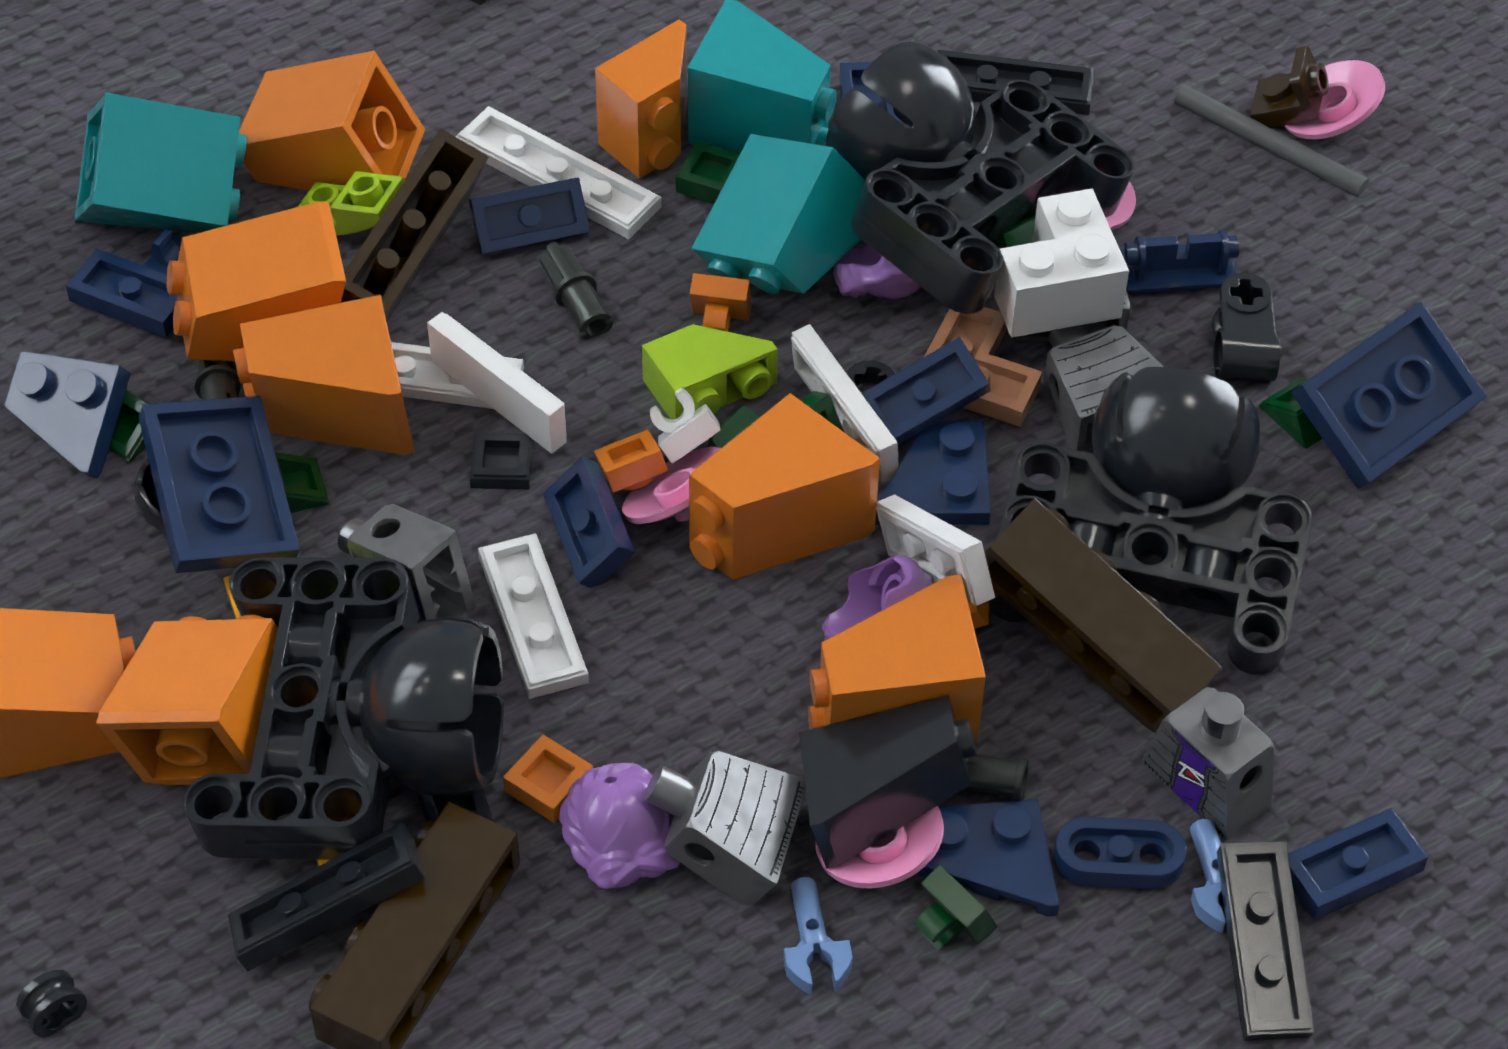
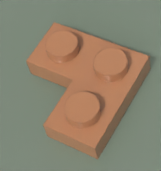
M984 307L977 313L963 314L949 309L925 356L960 336L988 380L991 389L989 393L963 408L1021 427L1041 387L1043 372L994 356L1007 331V326L1001 312Z

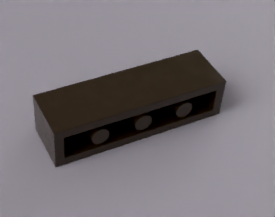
M440 129L345 270L346 284L341 303L381 295L386 321H388L471 195L489 157L445 130Z
M1036 498L1027 505L984 552L993 589L1142 725L1154 733L1157 732L1162 720L1168 714L1203 690L1222 669V666L1210 657V652L1203 642L1190 634H1185L1164 615L1162 607L1153 597L1136 590L1117 572L1116 566L1109 557L1098 550L1091 549L1071 531L1069 523L1060 513L1045 507Z
M448 802L435 822L428 821L422 827L415 844L425 879L379 902L378 908L368 923L360 922L350 934L345 946V957L333 975H324L318 981L311 994L309 1011L311 1012L317 1040L336 1049H401L519 867L520 856L518 834L516 831L451 802Z

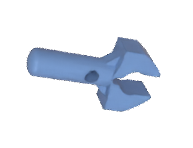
M1200 819L1192 823L1190 833L1206 884L1204 887L1193 888L1191 902L1196 916L1202 922L1219 933H1223L1226 920L1218 903L1222 889L1216 853L1221 842L1214 822L1210 819Z
M801 877L791 884L801 941L796 947L784 948L783 960L786 976L798 988L811 995L813 983L808 966L813 961V954L818 953L821 960L830 965L834 991H837L843 985L852 969L853 956L850 941H833L826 936L816 882L810 877Z

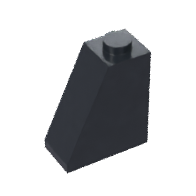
M949 695L799 732L810 827L826 869L841 865L971 785L966 759L977 756L975 740L969 719L957 721Z

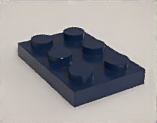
M1422 301L1291 391V394L1357 489L1373 481L1487 397Z
M260 396L142 404L139 421L175 573L237 568L241 563L259 557L298 556L300 548Z

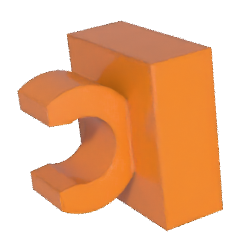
M693 273L690 288L692 313L704 315V327L729 332L731 318L749 319L752 303L750 281Z

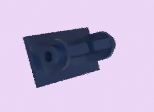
M1218 231L1215 234L1188 235L1186 245H1179L1177 236L1157 238L1135 237L1134 243H1125L1124 249H1120L1129 269L1126 286L1128 294L1221 288L1224 280L1236 273L1232 258H1238L1239 256L1238 237L1236 235L1228 236L1226 231Z

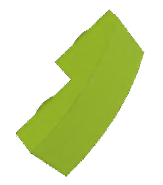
M355 171L346 185L315 182L299 206L314 202H329L336 236L357 233L377 224L405 181L400 176Z

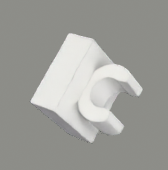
M683 388L675 391L678 401L684 407L683 413L679 418L667 419L656 405L650 408V417L653 424L663 431L658 436V445L672 464L721 430L719 421L705 403L695 410L693 398Z

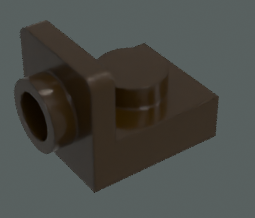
M1309 46L1296 49L1291 73H1278L1267 78L1258 79L1250 112L1252 119L1269 128L1318 119L1322 98L1324 95H1327L1329 90V81L1324 65L1316 63Z

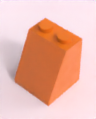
M375 51L265 72L239 129V134L246 135V151L243 164H245L257 182L308 191L315 182L346 185L355 171L400 176L405 181L425 132L424 126Z
M314 202L182 237L178 261L170 260L167 268V292L169 295L177 296L173 313L174 333L184 338L187 360L235 361L233 349L244 347L240 329L241 323L341 303L346 284L329 202Z
M381 295L240 324L244 347L233 349L240 383L243 384L245 397H261L270 434L402 455L415 453Z
M789 393L689 474V547L693 556L705 568L713 570L717 567L734 580L869 536L875 530L880 458Z
M961 574L947 576L821 642L820 668L810 669L813 706H808L809 729L949 695L957 721L969 719L977 747L986 676Z
M0 608V778L119 752L96 724L99 711L136 652L132 636L120 638L114 614Z
M244 615L238 619L206 620L201 617L188 616L181 618L179 621L153 622L99 711L96 722L144 783L191 785L195 780L209 774H249L278 631L277 625L272 618H264L257 615Z

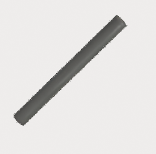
M1185 84L1180 87L1175 96L1174 103L1356 197H1359L1369 185L1370 179Z

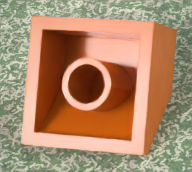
M680 19L595 68L598 144L639 179L655 169L664 170L676 160L677 156L681 154L687 104L686 24Z

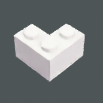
M1093 188L1038 198L1032 243L1000 248L1003 255V266L996 280L994 297L1011 338L1121 318L1129 269Z

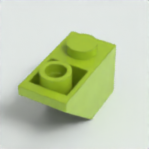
M692 324L642 345L643 381L671 420L679 418L684 410L683 405L675 395V391L679 388H683L691 395L695 410L706 403L712 413L715 414L720 407L739 399L758 398L767 392L772 385L777 384L778 349L772 341Z

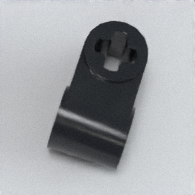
M1246 272L1234 273L1222 283L1220 290L1221 307L1214 313L1212 320L1215 378L1221 380L1275 381L1280 365V338L1275 327L1272 291L1269 284L1255 274Z

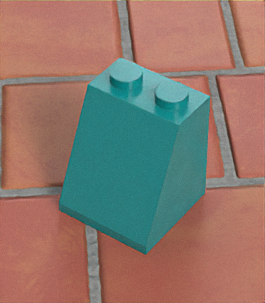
M725 0L687 68L688 143L695 145L696 141L741 153L750 134L826 146V137L829 129L828 121L832 116L837 96L836 90L830 88L831 65L739 1Z
M105 93L87 114L74 221L199 233L227 226L228 221L234 222L240 202V190L232 188L234 168L242 166L246 151V135L239 134L240 117Z
M750 134L691 249L708 264L707 272L710 275L746 279L757 288L772 294H777L780 289L804 294L861 240L854 233L851 220L865 179L833 147Z

